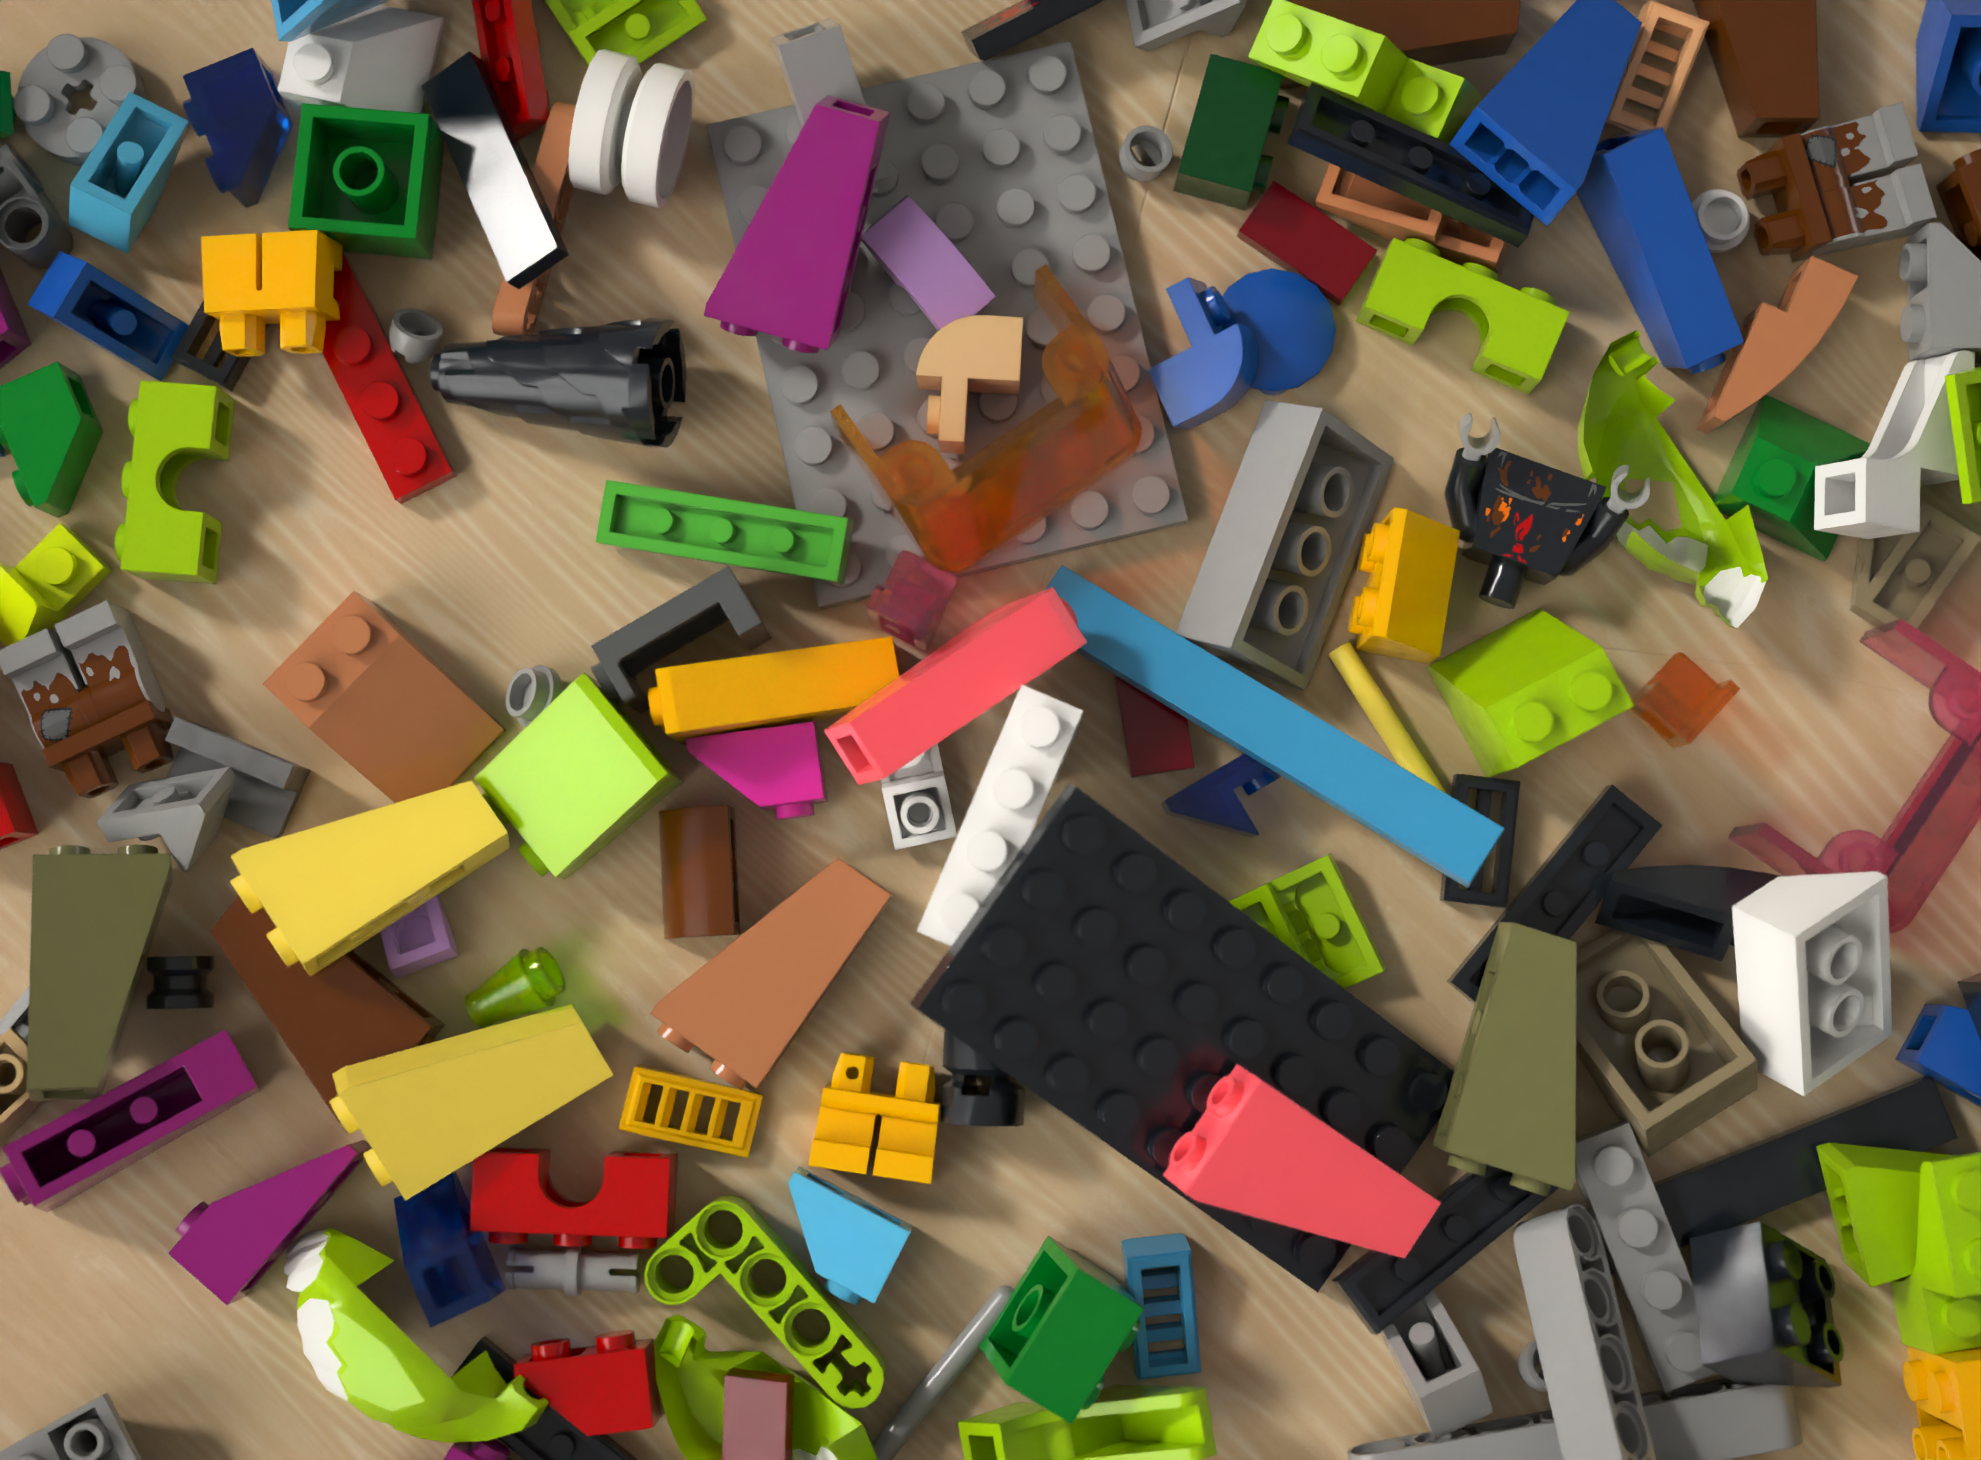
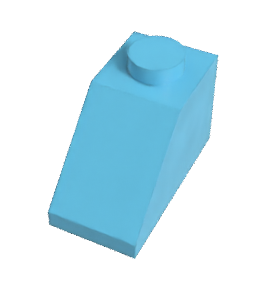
M129 92L70 184L68 225L128 254L157 207L187 133L189 121Z
M799 1166L794 1171L788 1185L815 1272L827 1279L824 1289L854 1305H858L862 1297L875 1303L911 1233L913 1225Z

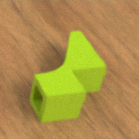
M1272 0L1248 55V58L1273 72L1307 87L1311 83L1317 84L1447 144L1452 141L1475 107L1485 98L1465 78L1408 58L1382 34L1285 0Z
M1981 1152L1929 1160L1921 1164L1915 1267L1912 1275L1890 1282L1901 1343L1933 1355L1981 1347Z
M1113 1385L1102 1389L1093 1405L1086 1410L1081 1409L1072 1424L1037 1403L1016 1402L958 1421L964 1460H1202L1217 1455L1205 1387Z

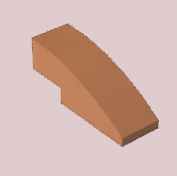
M1331 163L1315 200L1316 206L1389 241H1392L1393 238L1405 241L1406 238L1423 240L1432 244L1440 251L1439 257L1461 266L1467 262L1485 266L1498 275V280L1511 248V244Z
M1814 256L1809 257L1796 268L1789 278L1777 308L1763 302L1745 317L1740 328L1744 343L1731 348L1696 429L1709 434L1752 406L1788 377L1817 346L1839 315L1859 276Z

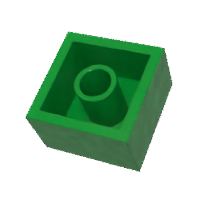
M302 103L288 229L290 231L318 230L343 245L342 252L432 259L445 140L431 116L423 113Z
M1047 1236L979 1348L1007 1386L1072 1424L1080 1410L1090 1408L1100 1395L1104 1385L1103 1374L1116 1353L1124 1352L1134 1341L1140 1328L1139 1317L1144 1308L1111 1274L1050 1236Z

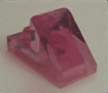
M903 550L899 553L884 585L876 584L865 606L870 626L927 653L957 584V576L953 572L910 551Z

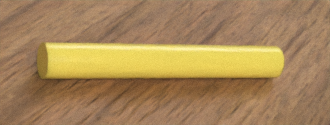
M1350 641L1330 652L1328 656L1397 764L1446 793Z

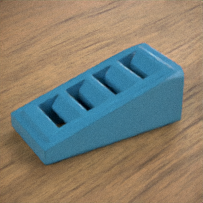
M1181 1233L1123 1240L1122 1253L1126 1291L1144 1308L1139 1317V1331L1132 1342L1137 1380L1201 1373L1192 1254L1186 1236ZM1175 1266V1268H1164V1269H1154V1270L1141 1271V1269H1150V1268H1159V1267ZM1177 1287L1178 1294L1143 1298V1290ZM1180 1314L1181 1321L1150 1325H1146L1145 1322L1147 1317ZM1183 1339L1184 1348L1148 1352L1147 1343Z

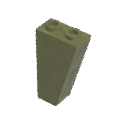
M63 845L51 848L49 855H33L26 1086L31 1101L95 1099L103 1094L172 884L171 853H158V848L149 845H127L118 848V854H90V849L87 847Z
M1499 922L1432 1144L1450 1153L1447 1165L1483 1177L1486 1176L1489 1165L1512 1172L1510 1185L1547 1197L1551 1185L1572 1191L1576 1179L1577 942L1514 922Z

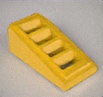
M639 1064L634 1067L619 1130L748 1158L764 1094L745 1089L740 1090L733 1086ZM652 1084L663 1086L655 1120L644 1118ZM678 1090L689 1092L681 1127L670 1124ZM704 1095L715 1098L707 1133L695 1130ZM729 1101L741 1103L732 1139L721 1137Z

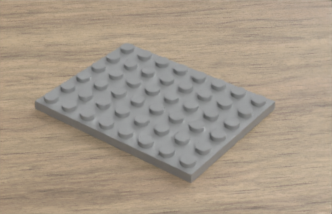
M1071 41L861 89L866 106L891 112L881 152L889 177L875 181L878 191L871 195L863 232L905 196H910L951 241L996 296L975 315L1023 317L1019 395L968 392L965 454L939 453V434H927V410L929 395L941 396V390L918 389L916 378L917 366L922 351L938 331L906 290L895 284L862 241L840 334L828 350L819 348L817 353L798 352L783 346L781 337L758 331L756 340L796 510L846 517L855 521L844 584L812 579L820 610L1187 524L1188 517L1157 391L1147 370L1151 366ZM794 105L707 125L735 250L802 130Z

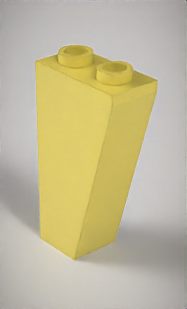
M470 780L241 849L230 856L241 874L231 880L230 883L251 914L264 908L277 928L266 934L286 966L290 967L300 961L311 977L509 849V837L507 830L475 784Z
M572 1004L345 1066L332 1073L338 1096L331 1099L330 1104L348 1134L350 1135L360 1129L372 1147L363 1155L380 1185L385 1187L394 1182L406 1201L613 1076V1073Z

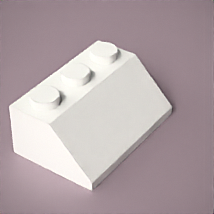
M1872 871L1779 876L1732 906L1741 1040L1757 1059L1758 1072L1805 1096L1893 1035L1888 879L1886 875Z

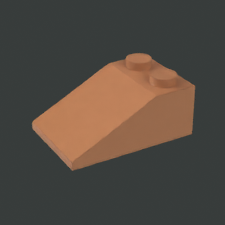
M355 591L263 683L304 725L394 803L453 786L506 731L500 723L372 600Z

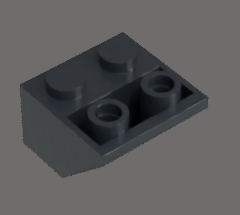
M1761 1221L1689 1238L1702 1366L1736 1383L1822 1388L1842 1386L1839 1362L1843 1359L1844 1347L1840 1333L1834 1325L1831 1298L1835 1294V1280L1829 1265L1826 1263V1259Z

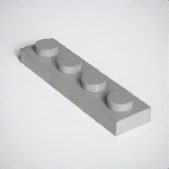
M1622 1120L1576 1138V1178L1589 1211L1592 1213L1600 1229L1606 1254L1658 1387L1667 1393L1716 1374V1372L1702 1366L1694 1285L1630 1123Z

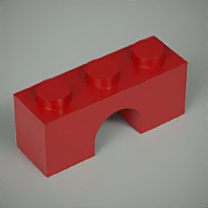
M494 1147L473 1160L470 1231L489 1232L488 1242L495 1244H524L528 1242V1233L553 1234V1244L558 1246H591L593 1236H618V1247L657 1248L658 1238H667L675 1231L678 1153L613 1151L605 1156L604 1178L599 1193L592 1200L578 1202L565 1198L553 1186L549 1173L550 1149Z

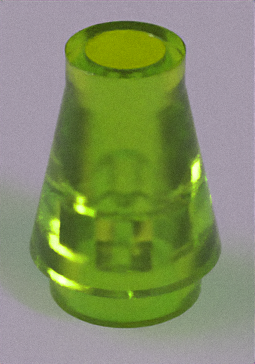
M538 947L533 951L521 949L480 987L465 996V1005L473 1021L480 1028H486L502 1020L553 1006L556 1002V996L566 990L565 979L556 960L545 948Z

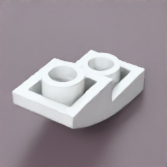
M938 743L888 777L880 779L895 850L957 837Z

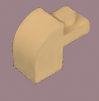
M967 316L945 325L926 344L919 358L916 378L918 389L941 390V396L929 395L927 410V434H939V453L965 454L968 392L1019 395L1023 317Z

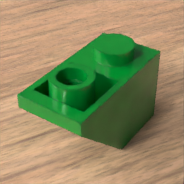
M57 361L0 386V444L5 449L11 450L19 469L12 473V477L23 501L28 506H34L56 518L68 514L101 439L103 429L81 376Z

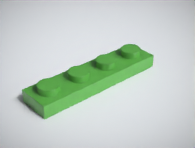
M606 480L596 543L844 584L855 521L846 517Z

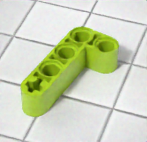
M735 1195L717 1197L687 1222L648 1260L644 1272L645 1285L651 1296L659 1302L669 1305L683 1304L692 1299L721 1273L832 1400L840 1406L850 1409L864 1408L874 1402L881 1393L887 1369L885 1357L880 1349L837 1300L824 1289L821 1282L757 1210L744 1198ZM727 1210L739 1217L743 1228L740 1240L727 1244L714 1238L710 1231L709 1223L712 1214L716 1211ZM669 1255H679L686 1258L693 1267L694 1277L692 1284L680 1288L669 1284L662 1275L663 1259ZM766 1259L779 1263L786 1272L787 1280L785 1287L774 1292L764 1291L758 1287L753 1280L752 1274L755 1263ZM811 1308L820 1310L829 1320V1334L820 1340H810L803 1337L798 1332L795 1323L796 1315L799 1312ZM841 1335L848 1339L842 1347L841 1355L849 1364L856 1367L865 1362L870 1366L866 1378L868 1385L864 1386L858 1380L850 1385L843 1382L842 1379L846 1366L835 1352L828 1363L821 1359L822 1356L832 1350Z

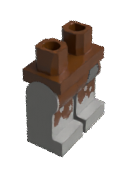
M1902 102L1879 108L1872 115L1834 126L1816 128L1802 134L1797 133L1782 137L1766 153L1747 161L1737 170V178L1742 195L1747 200L1772 194L1778 214L1763 217L1755 223L1754 235L1762 256L1790 253L1793 263L1808 259L1814 255H1824L1911 236L1927 223L1937 218L1921 163L1905 167L1919 155Z
M106 600L55 624L57 632L46 628L0 650V668L4 676L12 679L29 714L34 734L43 747L41 751L48 767L64 771L79 796L89 799L95 798L119 785L108 757L126 749L134 770L140 773L153 771L174 760L171 744L165 741L167 737L166 730L170 729L174 718L170 709L165 707L162 691L129 610Z

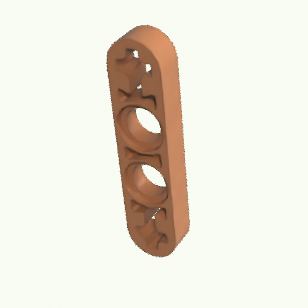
M557 101L547 121L533 169V175L561 235L575 189L569 177L568 159L570 135L576 105ZM552 267L519 290L507 283L504 275L502 276L492 315L493 334L501 336L532 334Z

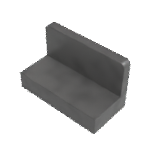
M175 717L165 741L180 746L167 778L231 766L236 775V780L224 818L270 837H281L310 769L196 722Z

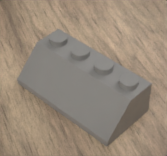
M1265 400L1176 633L1221 660L1296 689L1306 691L1394 458L1323 408Z

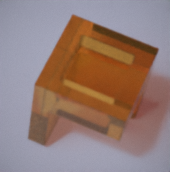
M1678 652L1672 655L1632 699L1634 707L1630 708V710L1674 749L1690 744L1739 691L1740 687L1731 679L1717 684L1682 652Z

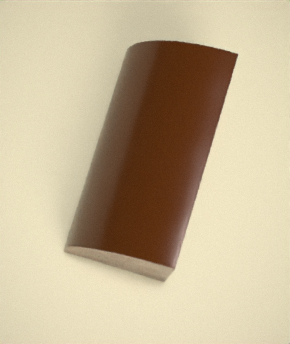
M716 805L659 811L664 939L741 935L735 808L730 805Z

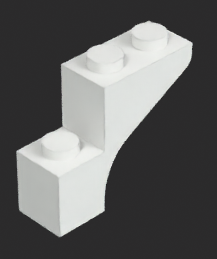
M1961 350L1933 358L1910 361L1905 365L1865 454L1860 459L1815 466L1814 530L1864 539L1920 532V486L1959 480L1945 375L1975 368V352Z

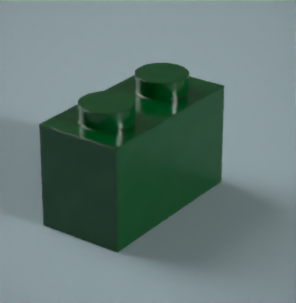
M1210 54L1178 169L1174 192L1241 210L1246 209L1251 191L1264 193L1273 157L1262 154L1268 132L1280 134L1290 99L1289 97L1278 95L1283 78L1282 75L1263 67Z

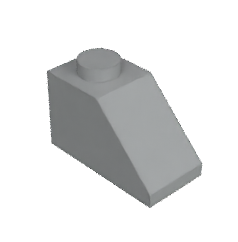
M1434 1289L1380 1332L1403 1382L1434 1440L1494 1412L1481 1371Z

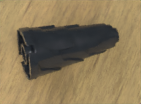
M647 318L644 320L613 322L601 326L548 329L539 331V334L504 336L497 340L447 344L441 354H435L432 359L430 380L433 389L441 392L442 397L447 403L476 407L497 415L521 418L529 424L579 431L581 434L607 440L643 445L645 447H669L678 434L683 417L667 416V412L672 402H685L686 360L680 330L670 328L675 321Z

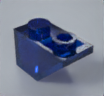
M250 48L183 75L191 96L190 99L183 101L184 110L196 134L199 137L207 136L214 154L205 158L210 175L221 193L229 191L245 208L258 204L293 126L283 98L277 91L278 86L270 67L254 48Z
M456 1171L406 1201L402 1195L394 1198L404 1267L430 1328L487 1303L506 1290L482 1232L470 1231L471 1206Z

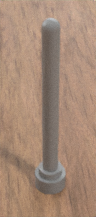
M1000 1286L992 1293L875 1438L872 1445L879 1460H892L981 1350L979 1346L1009 1301L1014 1290L1012 1287Z

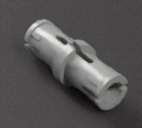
M568 1246L566 1251L510 1247L506 1266H532L534 1271L506 1272V1286L508 1290H515L516 1288L564 1289L566 1296H580L582 1290L623 1291L638 1294L641 1275L616 1274L614 1269L637 1270L642 1268L641 1251L595 1252L585 1251L584 1246Z

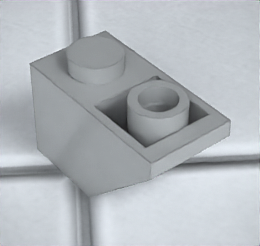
M1927 223L1906 240L1899 257L1900 278L1902 281H1907V305L1901 314L1900 335L1902 341L1908 343V362L1968 350L1975 352V363H1981V261L1942 223Z

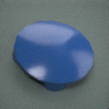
M1271 268L1246 274L1227 288L1222 296L1230 314V320L1224 322L1225 328L1227 329L1237 323L1254 329L1258 342V367L1250 388L1258 389L1266 395H1280L1288 389L1300 387L1319 374L1333 351L1336 326L1331 305L1315 284L1295 272Z

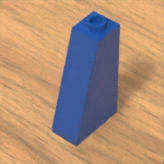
M1577 0L1475 107L1449 145L1543 224L1548 226L1584 183L1642 22L1615 0Z
M1663 127L1615 134L1598 142L1584 183L1576 191V194L1663 367L1688 369L1690 374H1696L1722 364L1726 361L1724 352L1744 343Z

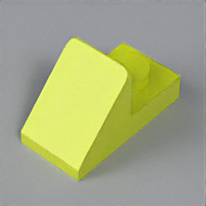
M59 523L15 568L0 563V641L6 647L46 628L53 630L55 628L54 625L61 622L112 571L69 527Z

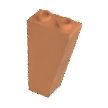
M835 859L661 999L650 1012L651 1015L663 1022L657 1032L670 1043L687 1053L695 1045L715 1059L710 1069L737 1089L742 1090L746 1082L755 1088L760 1087L888 905L893 895L843 860Z

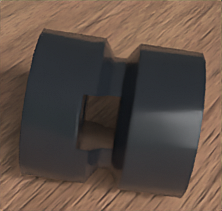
M944 1030L943 1067L952 1073V1080L942 1085L941 1122L970 1126L1007 1127L1024 1125L1025 1088L1019 1085L1012 1076ZM976 1076H992L990 1092L977 1091Z

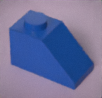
M62 251L58 252L27 303L28 306L80 337L159 381H162L174 361L171 357L189 327L188 324L91 264Z

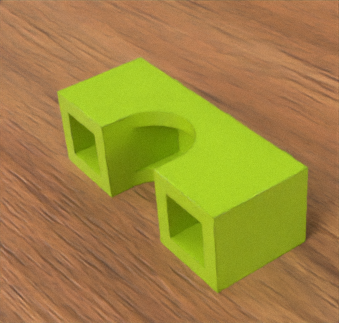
M1393 238L1381 260L1355 322L1413 346L1423 332L1431 315L1440 311L1459 312L1467 316L1474 323L1480 338L1479 350L1470 370L1525 394H1529L1542 380L1570 311L1555 306L1557 303L1556 299L1544 291L1531 287H1523L1521 290L1497 281L1498 275L1485 266L1470 262L1464 263L1461 266L1439 257L1440 251L1428 242L1416 238H1406L1405 241Z
M140 380L139 396L131 401L128 412V426L131 435L134 436L132 461L128 460L125 463L121 480L123 495L128 500L125 523H121L118 526L115 536V552L117 559L121 561L120 570L141 579L216 584L223 522L204 512L182 510L176 498V484L184 469L194 462L205 459L229 461L235 399L219 387Z

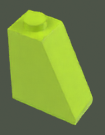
M1829 1142L1816 1146L1844 1262L1871 1288L1912 1275L1916 1262L1921 1164L1924 1161L1958 1155Z

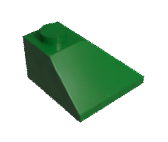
M1766 394L1759 400L1712 501L1720 513L1729 517L1748 505L1756 530L1821 561H1825L1828 559L1839 534L1814 530L1815 466L1860 459L1869 448L1870 443Z

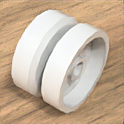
M606 49L598 50L591 60L583 79L572 123L568 164L569 177L574 188L606 195L611 193L622 180V185L629 201L659 209L666 206L678 181L689 140L695 98L692 71L664 63H657L643 77L635 56Z

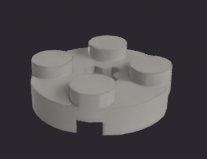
M60 34L54 37L49 42L48 47L37 53L26 66L19 82L18 92L13 99V108L16 115L22 120L27 133L45 151L66 163L83 165L128 93L132 92L146 99L144 97L143 78L137 67L115 46L96 38H78L72 34ZM86 87L92 88L90 95L97 102L95 107L91 111L81 108L75 115L71 114L70 110L73 104L70 100L73 94L78 90L82 91Z

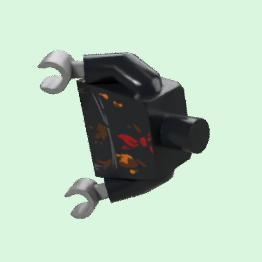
M1468 413L1462 416L1459 422V433L1464 447L1456 451L1444 492L1452 528L1460 531L1459 539L1464 541L1462 555L1467 559L1489 566L1478 597L1490 604L1514 609L1525 579L1537 584L1546 585L1556 579L1558 575H1574L1605 551L1629 517L1628 509H1636L1648 500L1651 490V478L1648 477L1645 480L1643 487L1635 493L1625 492L1620 488L1619 484L1627 476L1629 465L1620 466L1614 471L1612 476L1611 497H1603L1606 489L1605 486L1497 448L1500 442V430L1495 417L1491 420L1489 433L1481 438L1471 437L1469 432L1472 428L1473 418L1472 414Z

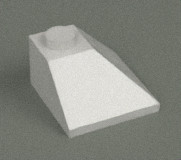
M379 5L288 43L277 91L299 116H301L302 103L424 114L427 99L421 86L433 77L445 20L440 16Z

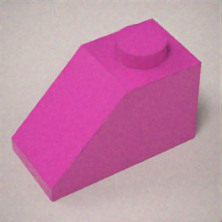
M815 722L686 738L687 752L764 810L775 809L777 820L815 815L813 804L828 802L819 730Z

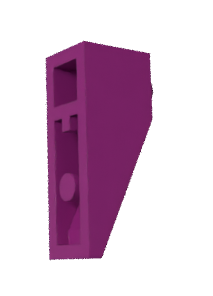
M364 1140L348 1144L217 1200L210 1205L202 1201L178 1225L176 1232L182 1238L168 1254L224 1304L229 1305L246 1297L365 1158L363 1153L372 1149V1147Z

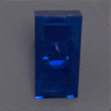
M1244 753L1164 800L1161 806L1166 815L1254 838L1259 835V832L1234 790L1242 786L1247 796H1250L1281 776Z

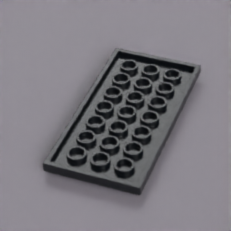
M1069 783L910 1003L919 1012L1317 1293L1351 1244L1195 1201L1163 1176L1170 1165L1169 1159L1175 1144L1184 1134L1192 1132L1207 1109V1100L1213 1087L1220 1079L1230 1075L1236 1064H1238L1389 1168L1401 1174L1441 1117L1454 1071L1079 788Z

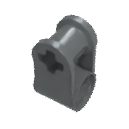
M6 143L0 147V243L29 266L40 270L49 269L59 251L70 255L73 248V235L69 226H67L43 191L44 187L23 157L9 143ZM42 223L39 235L34 240L25 243L28 231L33 226Z

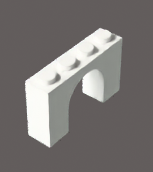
M1021 685L917 932L949 946H952L1031 836L1053 783L1057 780L1079 728L1083 710Z

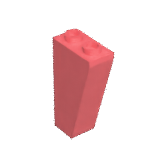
M1051 587L993 609L826 728L824 732L858 785L884 779L1018 690L1021 685L1027 684L1078 650L1087 641L1078 628V620L1074 610Z
M1236 1064L1230 1075L1220 1079L1213 1087L1207 1100L1206 1111L1192 1132L1184 1134L1177 1141L1170 1155V1165L1163 1174L1164 1177L1195 1201L1404 1259L1441 1204V1202L1238 1064Z

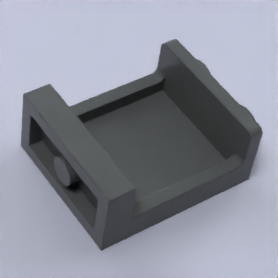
M729 566L591 645L600 660L599 663L591 667V670L610 701L614 699L619 707L627 704L641 714L650 709L649 701L636 680L637 674L729 620L738 636L750 651L769 641L772 637L742 585Z

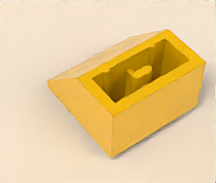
M1394 507L1380 523L1373 524L1371 534H1364L1359 552L1358 571L1367 572L1366 584L1362 589L1361 595H1354L1347 628L1348 633L1357 634L1355 651L1427 664L1440 657L1460 536L1459 530L1411 510Z
M1907 1346L1909 1361L1903 1364V1380L1908 1396L1916 1403L1919 1427L1913 1429L1912 1442L1917 1460H1981V1347L1933 1355Z

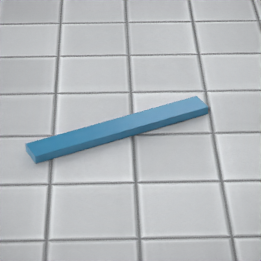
M1061 565L1046 589L1053 587L1058 596L1065 600L1076 614L1078 628L1087 641L1076 652L1463 886L1469 888L1502 836L1504 828L1063 565Z

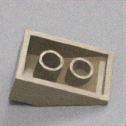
M1611 929L1577 950L1576 1053L1621 1121L1624 1120L1630 1123L1637 1143L1648 1157L1757 1090V1059L1665 944Z

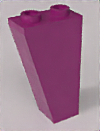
M829 95L815 104L709 297L704 316L720 320V327L733 334L756 336L758 331L781 337L783 346L798 352L817 353L819 348L828 350L840 334L891 112Z
M225 1029L2 1147L10 1163L1 1167L0 1173L17 1203L22 1202L25 1206L32 1203L34 1207L49 1212L259 1092L258 1087Z

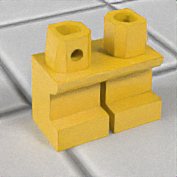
M318 230L262 233V237L256 233L201 236L204 313L220 320L223 351L237 357L262 356L265 354V324H280L281 349L297 354L323 352L326 321L340 320L339 307L333 298L334 271L342 270L343 245Z
M841 1052L832 1076L831 1085L827 1084L822 1090L820 1111L808 1166L867 1174L870 1167L877 1115H881L882 1120L873 1175L931 1184L941 1101L934 1100L936 1091L934 1065L900 1061L896 1093L889 1094L871 1091L876 1057Z

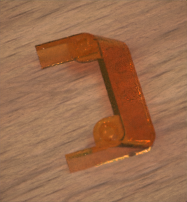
M1047 264L1035 271L1034 299L1059 333L1046 346L1042 361L1044 376L1058 398L959 466L951 470L934 447L916 440L901 442L877 457L841 404L830 411L835 431L925 561L940 573L956 575L970 570L1127 462L1135 454L1139 446L1142 433L1140 420L1103 343Z

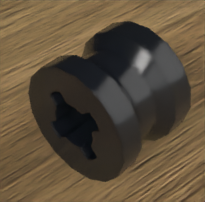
M214 956L147 957V971L153 975V990L146 996V1009L213 1008L214 994L207 989V975L214 969Z

